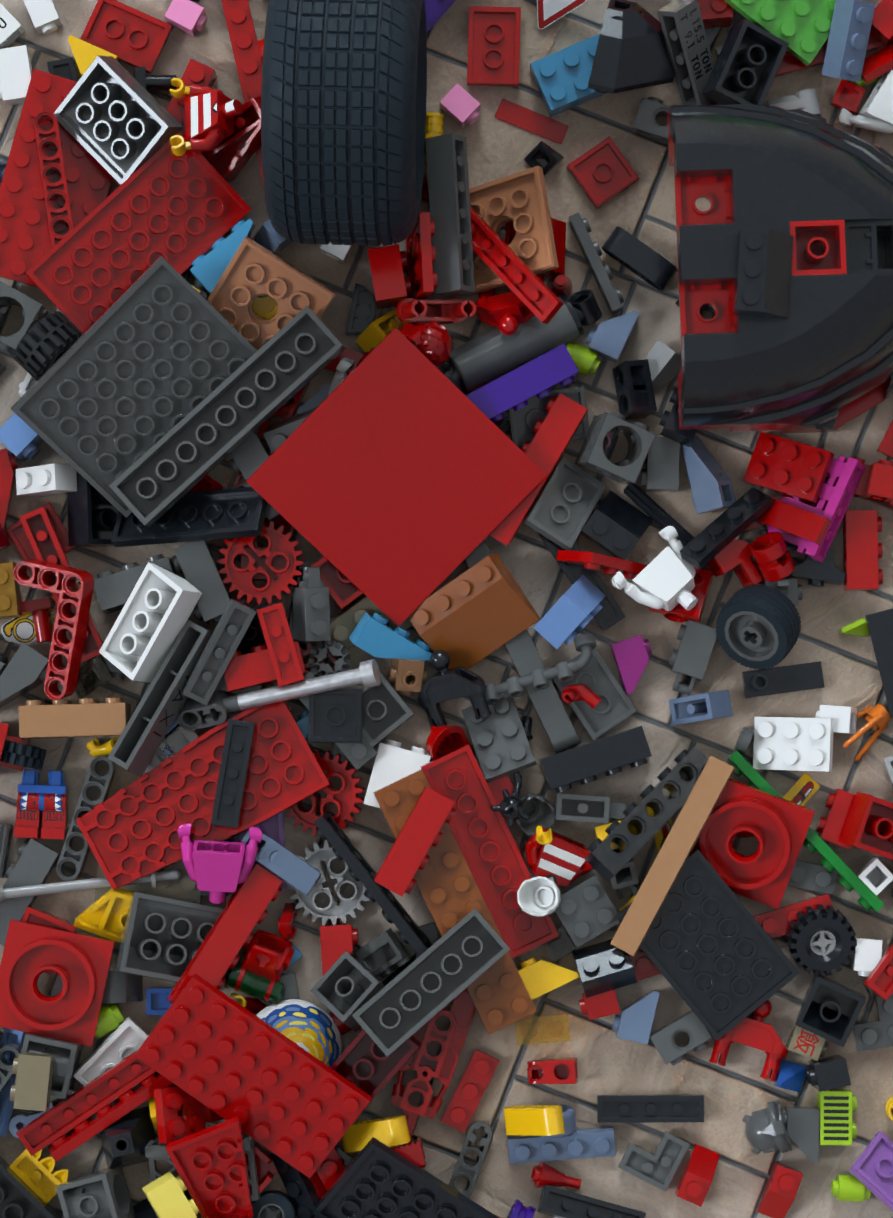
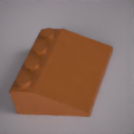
M498 553L488 555L429 596L408 617L418 634L433 651L444 650L448 652L451 659L448 666L449 669L462 666L467 670L541 620Z

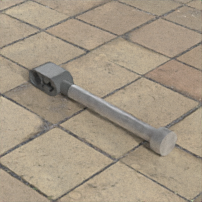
M375 659L360 662L359 668L306 679L282 687L275 686L230 697L223 691L215 690L207 706L188 697L179 712L178 723L186 730H197L222 724L226 720L227 713L362 683L365 688L378 686L381 683L380 671Z

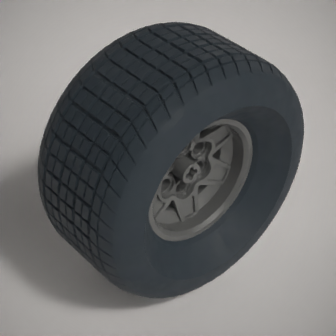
M269 0L262 63L261 147L267 212L273 228L280 236L303 244L305 241L306 244L318 243L328 245L331 242L332 245H354L356 242L358 246H368V244L369 246H380L381 243L383 246H388L407 239L413 232L420 209L425 154L427 96L425 0Z

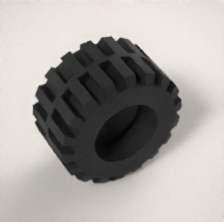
M60 311L53 312L40 319L23 336L14 352V360L38 381L83 333Z

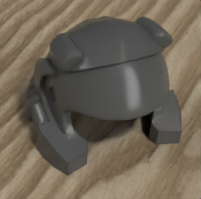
M778 1100L768 1102L767 1108L752 1112V1116L745 1115L742 1121L746 1123L745 1135L753 1147L751 1149L752 1153L759 1154L761 1151L763 1153H770L777 1150L784 1153L792 1150V1142L784 1126L782 1108Z

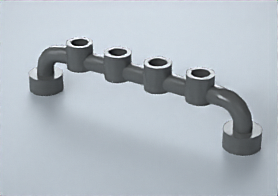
M585 633L574 638L576 651L582 652L580 658L575 661L560 662L553 668L546 670L537 669L523 677L515 676L497 685H486L487 688L484 694L488 705L498 703L500 701L499 695L508 692L509 697L522 696L525 693L523 687L533 685L535 690L546 689L549 687L548 680L558 677L559 682L572 681L574 679L573 672L585 668L591 660L592 650L597 646L594 634Z

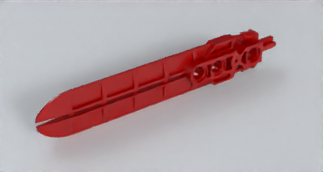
M513 837V839H514V841H515V843H516V845H517V847H518V850H519V852H520V854H521V856H522V858H523V854H522V851H521V847H520V845H519L517 839H515V838ZM467 989L454 999L450 1012L445 1010L446 1007H444L412 1035L421 1043V1046L399 1070L397 1084L394 1083L391 1103L404 1109L402 1115H406L410 1139L419 1115L428 1118L436 1116L443 1103L441 1099L450 1085L476 1011ZM441 1015L447 1016L451 1021V1026L445 1031H440L435 1025L437 1017ZM430 1041H438L441 1044L442 1051L439 1055L431 1056L428 1054L426 1047ZM413 1069L417 1071L418 1077L408 1081L403 1095L404 1085H402L404 1070ZM424 1071H426V1072L428 1073L427 1076H424V1075H423V1072H424ZM435 1077L442 1082L443 1086L437 1097L434 1096L428 1106L433 1093L429 1080ZM414 1091H418L424 1096L423 1104L417 1107L409 1102V1095Z

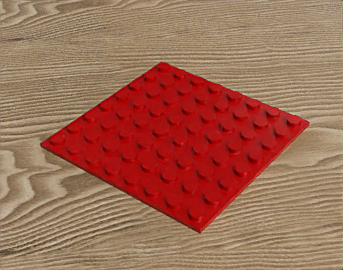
M395 327L264 461L246 482L399 627L547 475Z

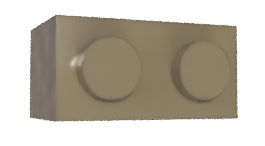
M22 1052L18 1055V1058H14L12 1073L17 1075L16 1085H12L10 1090V1101L14 1102L13 1109L45 1112L49 1110L54 1055Z

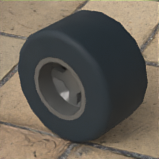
M267 1190L260 1193L259 1200L252 1201L254 1218H296V1209L290 1197L281 1191Z

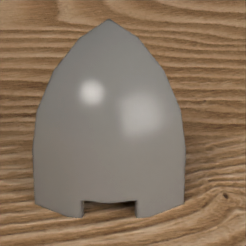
M659 340L645 358L649 362L654 388L662 387L671 382L682 369V358Z

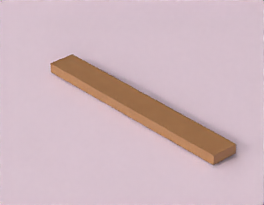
M713 756L709 757L610 943L611 945L633 957L636 956L735 770L733 766Z

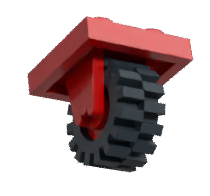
M0 722V766L23 771V767L42 770L47 750L30 746V740L7 735L10 724Z

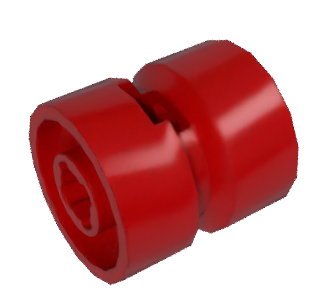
M766 533L751 543L750 549L756 562L759 563L758 567L765 581L774 582L781 580L795 570V563L789 551H787V546L781 533Z

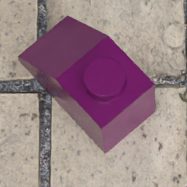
M642 635L610 645L626 695L633 693L650 660L648 655L652 654L648 639L643 640Z

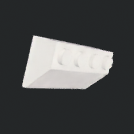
M148 562L99 653L132 681L151 683L202 593L187 580Z

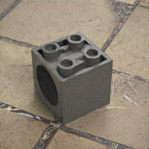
M0 281V309L10 305H17L24 309L21 310L24 318V324L21 329L9 336H0L1 351L14 358V352L23 336L34 324L48 315L49 312L41 303Z
M614 411L594 415L575 464L620 484L635 483L655 434L649 432V427L642 423L634 422L632 424L624 421L626 417ZM614 428L621 431L628 442L626 458L615 464L606 458L603 451L604 438L607 433L614 431Z
M32 1033L25 1034L21 1053L54 1055L51 1096L66 1099L73 1093L76 1080L73 1077V1073L78 1069L83 1045Z
M121 1165L75 1177L56 1186L64 1218L136 1217Z

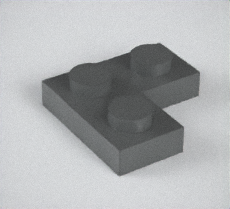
M893 993L887 1001L877 994L874 995L878 1014L877 1021L854 1024L853 1031L857 1051L893 1046Z
M665 1131L654 1154L629 1143L618 1168L666 1192L690 1144Z

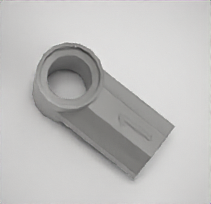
M805 89L791 96L767 100V106H775L787 110L799 109L821 116L816 89Z

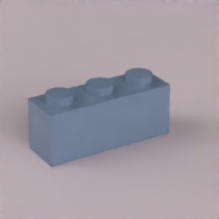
M860 0L835 1L821 75L856 82L861 81L876 3Z

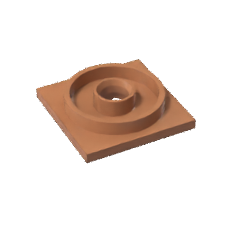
M535 166L469 189L470 206L498 236L505 223L514 222L513 226L516 230V235L508 246L536 275L559 268L542 167ZM473 250L475 293L466 294L465 296H472L506 285Z
M246 236L207 301L259 350L306 306L321 319L336 292ZM260 295H269L274 298L278 305L277 314L269 319L260 318L253 310L254 299Z

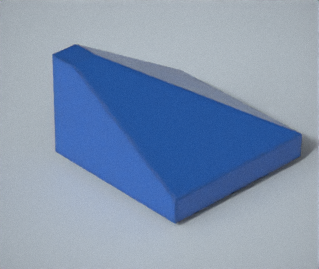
M782 1059L776 1078L777 1081L774 1085L800 1092L807 1066Z

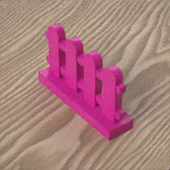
M840 455L838 460L832 459L827 473L830 475L827 484H823L818 498L820 500L816 507L802 503V499L795 497L793 499L784 497L780 500L831 521L820 545L770 526L767 527L768 533H781L785 542L798 547L796 550L798 553H806L813 560L823 563L866 467L854 458L848 457L847 459Z

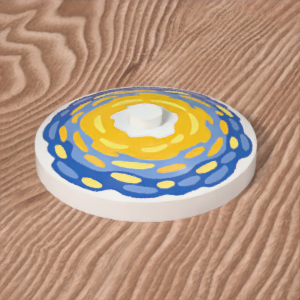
M299 999L282 1000L278 1004L267 1006L256 1015L329 1067L342 1053L340 1033L333 1019L324 1010L311 1002Z

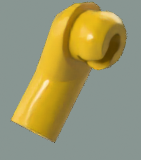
M113 737L103 745H101L99 739L95 738L88 742L86 747L89 749L91 756H106L110 754L119 738Z

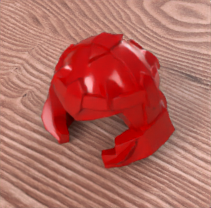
M435 321L404 324L400 332L410 342H414L416 348L439 369L449 359L452 352V337H450L446 327Z

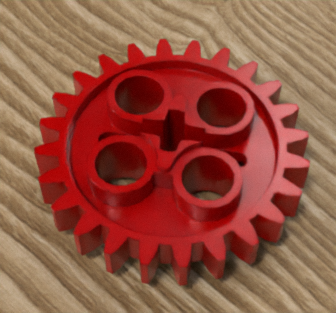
M271 521L268 527H265L263 522L261 536L234 538L232 541L224 539L223 541L228 545V548L219 549L225 555V558L218 560V563L225 565V568L219 570V574H227L228 576L222 581L223 584L232 583L229 592L232 593L238 590L237 599L239 600L246 595L248 604H251L253 599L257 598L258 605H261L263 599L266 598L271 605L273 596L282 601L281 592L284 591L290 595L291 591L288 586L290 584L298 586V583L293 579L294 576H302V573L296 570V568L304 565V562L297 560V557L301 556L303 552L294 550L299 545V542L289 541L293 536L292 532L283 535L285 528L283 525L275 530L274 521ZM259 537H265L269 542L268 547L263 551L256 550L254 547L255 540ZM245 545H248L261 559L267 557L265 563L278 576L277 580H273L261 566L257 569L255 568L257 563L244 549ZM240 555H245L249 558V565L245 569H238L235 566V560ZM277 556H283L287 559V565L282 570H276L272 566V562ZM258 574H263L267 577V584L263 588H256L253 585V579Z
M320 750L315 751L314 754L321 769L327 771L326 778L330 785L323 789L327 796L321 799V794L315 793L308 797L313 805L311 810L305 809L301 801L290 807V812L286 816L287 819L293 816L296 818L293 826L301 823L304 824L302 832H306L311 827L314 836L318 834L316 831L317 826L314 822L328 811V802H334L337 805L338 813L330 815L343 829L348 827L346 819L351 822L356 820L352 812H361L362 809L356 804L364 802V798L358 796V793L364 791L365 788L357 787V783L363 778L354 777L353 774L357 770L356 768L349 770L348 765L350 761L340 762V753L332 758L330 750L326 751L324 757H322ZM333 776L341 778V789H336L332 786L331 779ZM319 803L321 804V806H320L321 815H320V816H318V815L316 814V813H317V808L319 807Z

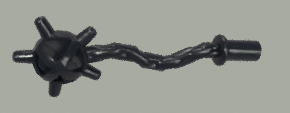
M525 716L522 717V724L528 741H531L533 739L531 735L533 719ZM519 771L513 773L515 788L512 794L509 795L507 789H504L502 791L504 799L500 805L491 807L492 811L500 812L507 819V826L509 828L513 826L514 820L520 817L526 821L530 819V816L524 812L523 804L528 799V796L524 795L519 798L522 787V776Z

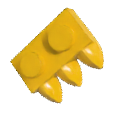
M25 1149L9 1167L47 1204L57 1194L56 1186L68 1180L69 1169H61L55 1172L56 1162L53 1157L41 1158L43 1149L32 1156Z

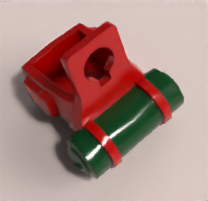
M258 929L250 943L244 947L243 955L245 958L241 965H235L232 970L229 969L227 972L226 986L264 1000V1002L278 1004L285 996V984L280 982V976L283 971L288 970L294 955V950L292 949L293 942Z

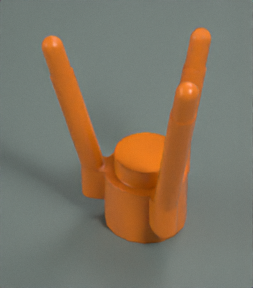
M879 703L874 707L868 705L864 710L857 713V719L866 715L864 718L866 725L843 744V747L847 748L870 728L873 731L877 729L855 757L856 762L860 761L879 735L888 728L887 723L892 720L888 711Z

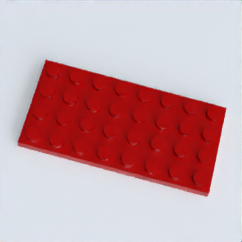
M33 69L0 185V277L38 288L25 273L49 252L52 246L34 131V119L42 111L54 113L76 85L77 81ZM44 118L39 121L38 126L40 129L48 131L53 127V122L48 118ZM58 122L73 228H75L107 198L113 177ZM48 144L43 147L42 152L45 156L52 157L57 153V148L52 144ZM51 170L46 174V179L51 183H56L61 179V175L58 171ZM55 196L50 200V205L54 209H61L65 205V201L63 198ZM63 222L55 224L53 228L54 232L58 235H65L69 230L67 224Z
M179 131L176 135L182 136L185 142V135ZM169 140L25 273L59 311L83 334L160 256L181 275L198 256L204 254L251 210L247 203L200 152L186 150L185 154L176 156L172 152L171 147L173 145H171Z
M194 973L134 1055L225 1120L240 1116L242 1132L252 1137V1139L308 1178H311L371 1100V1096L196 973Z

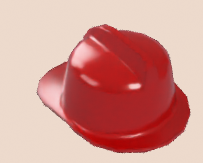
M456 725L430 727L431 733L427 738L426 749L433 760L469 744L472 750L461 727Z

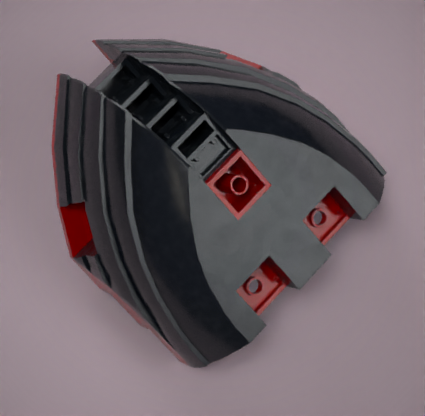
M756 104L669 106L667 112L669 166H674L682 369L677 377L679 430L730 428V432L780 430V434L833 432L883 402L893 394V156L881 147L874 146L828 124L825 118L799 109L787 110L775 106ZM699 198L708 199L711 204L710 209L704 212L698 210L695 205L696 200ZM740 228L769 229L793 236L788 319L733 315L737 238ZM704 305H710L715 310V316L711 319H704L700 315V308Z

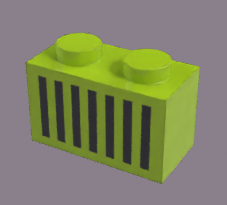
M830 1089L821 1092L817 1090V1107L820 1109L819 1144L852 1145V1139L857 1137V1125L852 1123V1112L857 1111V1097L852 1096V1091L849 1089Z

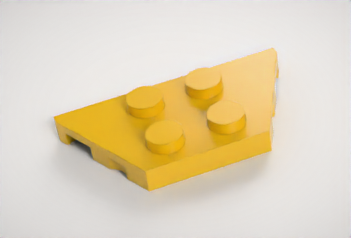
M111 888L78 915L73 926L120 943L133 892L122 888L116 890Z

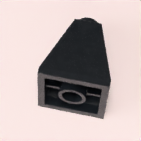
M149 1106L130 1111L100 1132L107 1168L120 1165L126 1167L149 1161L145 1156V1146L150 1140L156 1139ZM121 1140H124L127 1143V1146L124 1145Z

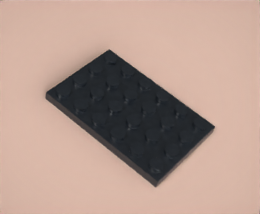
M696 849L691 853L640 948L718 1041L800 973L701 852ZM631 903L615 916L620 923Z
M372 1137L313 1210V1214L319 1218H499L374 1137Z

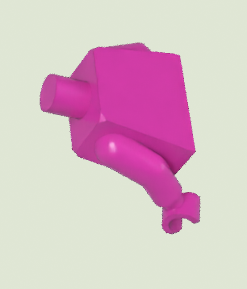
M191 823L180 825L178 837L182 839V843H180L182 860L190 879L197 882L198 890L209 891L210 902L215 904L225 902V892H236L237 884H242L246 881L255 863L258 852L257 844L261 843L262 839L261 829L253 826L249 827L250 842L246 847L243 842L194 840L193 845L190 840Z

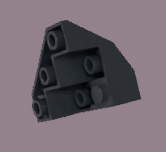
M610 0L600 32L588 88L594 89L599 93L609 92L614 94L673 82L675 72L669 57L661 23L636 2Z

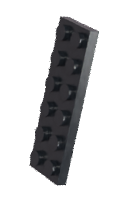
M252 487L188 492L150 527L144 526L133 512L126 518L118 510L111 542L115 547L261 536L267 501Z

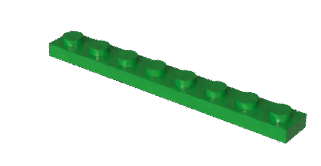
M737 750L728 758L731 762L729 765L735 768L734 773L738 777L743 775L749 781L748 786L782 798ZM809 827L803 845L812 854L816 851L823 858L820 863L830 873L834 870L841 877L839 883L849 893L852 890L860 897L857 901L867 912L871 909L874 912H878L884 906V903Z

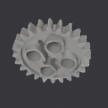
M327 840L324 841L323 848L314 843L315 851L313 852L305 848L304 851L307 855L305 858L297 855L298 858L311 867L318 869L321 873L320 880L315 883L308 896L290 886L287 887L296 892L290 897V900H299L295 909L304 907L305 911L302 916L305 917L309 913L313 914V923L320 917L322 918L323 926H325L328 919H331L333 925L337 924V918H341L344 924L347 923V914L356 918L354 909L357 908L363 911L364 907L360 902L370 901L364 895L365 886L361 881L357 882L349 873L350 867L346 862L345 870L342 873L332 871L331 862L337 857L332 851L333 847L329 846ZM321 861H325L331 879H337L338 883L334 885V888L339 897L340 905H336L331 889L329 887L325 888L323 885L327 879L321 867ZM350 883L354 886L355 893L353 897L345 898L341 895L340 888L342 884ZM322 892L330 897V904L324 908L319 907L315 901L317 894Z

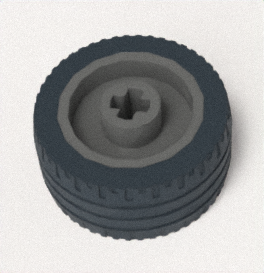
M756 584L746 586L737 591L722 608L716 622V636L725 653L737 663H740V665L754 669H766L780 663L796 644L801 631V618L795 605L781 591L767 585Z

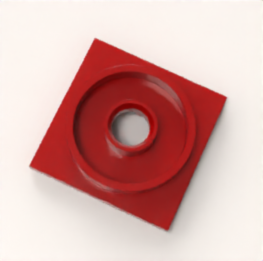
M729 779L690 854L698 849L734 893L778 909L815 811ZM748 832L756 837L758 850L754 854L745 856L735 851L733 838L738 833Z
M11 919L0 965V1027L92 1047L94 1045L116 941ZM44 972H55L61 977L63 988L59 995L47 997L39 991L37 985L38 978Z

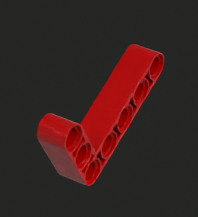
M38 559L21 561L15 565L13 570V576L19 584L60 594L44 691L48 698L52 700L69 697L75 692L77 687L94 588L93 576L84 570ZM28 566L32 569L31 578L27 574ZM52 572H54L57 577V581L55 584L51 580ZM76 577L81 582L80 589H78L75 585ZM71 604H74L76 607V615H73L70 610ZM67 629L72 634L71 641H69L66 637ZM63 655L67 658V667L62 663ZM58 681L63 685V692L58 690Z

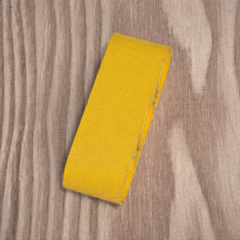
M518 1105L503 1108L506 1135L550 1136L565 1133L561 1105Z
M406 1115L354 1122L342 1137L344 1152L362 1151L372 1137L388 1147L411 1142Z

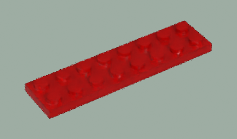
M469 744L421 766L431 789L455 802L453 808L456 809V812L448 825L503 941L511 949L509 951L511 958H515L558 937L559 934L550 915L544 917L531 916L522 911L517 902V891L522 882L532 877L500 812L491 810V807L496 806L497 803Z

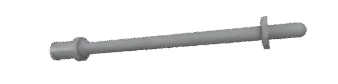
M178 869L156 871L127 885L151 883L154 889L157 888V882L179 879L181 871ZM106 877L13 888H2L0 886V902L10 898L107 888L111 886Z

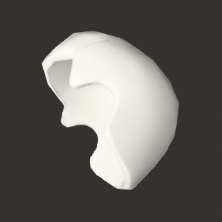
M538 876L525 880L517 891V902L522 911L535 917H544L553 913L561 901L560 889L553 880L546 877Z

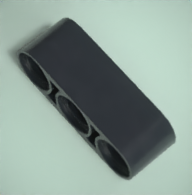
M618 226L601 247L606 254L659 291H664L678 271L671 262Z

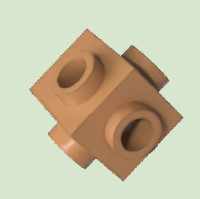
M393 659L392 666H389L387 670V681L390 682V685L398 694L412 695V692H421L422 684H425L427 677L426 669H424L425 661Z

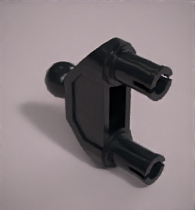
M444 650L434 651L430 657V664L438 672L428 678L417 698L419 706L425 708L430 725L436 727L447 725L439 704L440 702L465 696L470 699L476 720L480 719V717L483 719L490 716L492 712L484 694L487 688L484 680L462 666L449 669L448 666L451 659L448 652Z

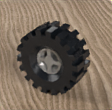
M816 904V910H813L811 906L806 907L807 913L803 915L799 911L796 914L798 920L792 919L789 924L792 929H787L786 935L789 939L786 940V943L795 962L800 968L803 967L805 972L810 974L812 970L814 975L821 976V971H824L826 976L832 975V969L835 968L839 972L842 970L840 967L842 963L847 966L851 962L848 955L854 957L856 951L853 946H857V940L854 937L856 935L854 929L840 910L837 909L835 911L833 906L829 905L825 909L822 904Z

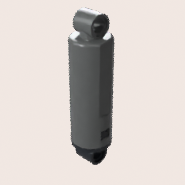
M590 289L578 291L569 299L564 293H561L557 297L564 304L548 324L542 323L536 316H533L526 323L519 324L518 330L511 336L502 334L496 327L452 350L449 357L450 362H444L439 370L460 391L464 387L466 392L470 394L550 350L583 336L585 333L582 326L598 321L602 316V312Z

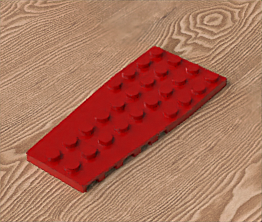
M284 701L249 708L230 718L256 724L238 829L211 825L228 720L210 729L183 747L181 751L172 757H168L159 763L160 765L148 773H144L142 777H138L136 781L125 788L123 787L115 795L76 819V823L112 889L121 888L182 860L180 845L182 839L178 837V828L182 824L191 823L190 840L193 845L194 840L224 841L248 830L251 826L255 827L330 785Z

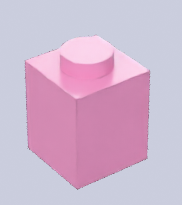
M173 0L164 15L168 24L193 37L197 30L202 31L207 22L204 7L190 0Z
M458 83L440 101V108L462 128L467 123L471 126L480 116V103Z

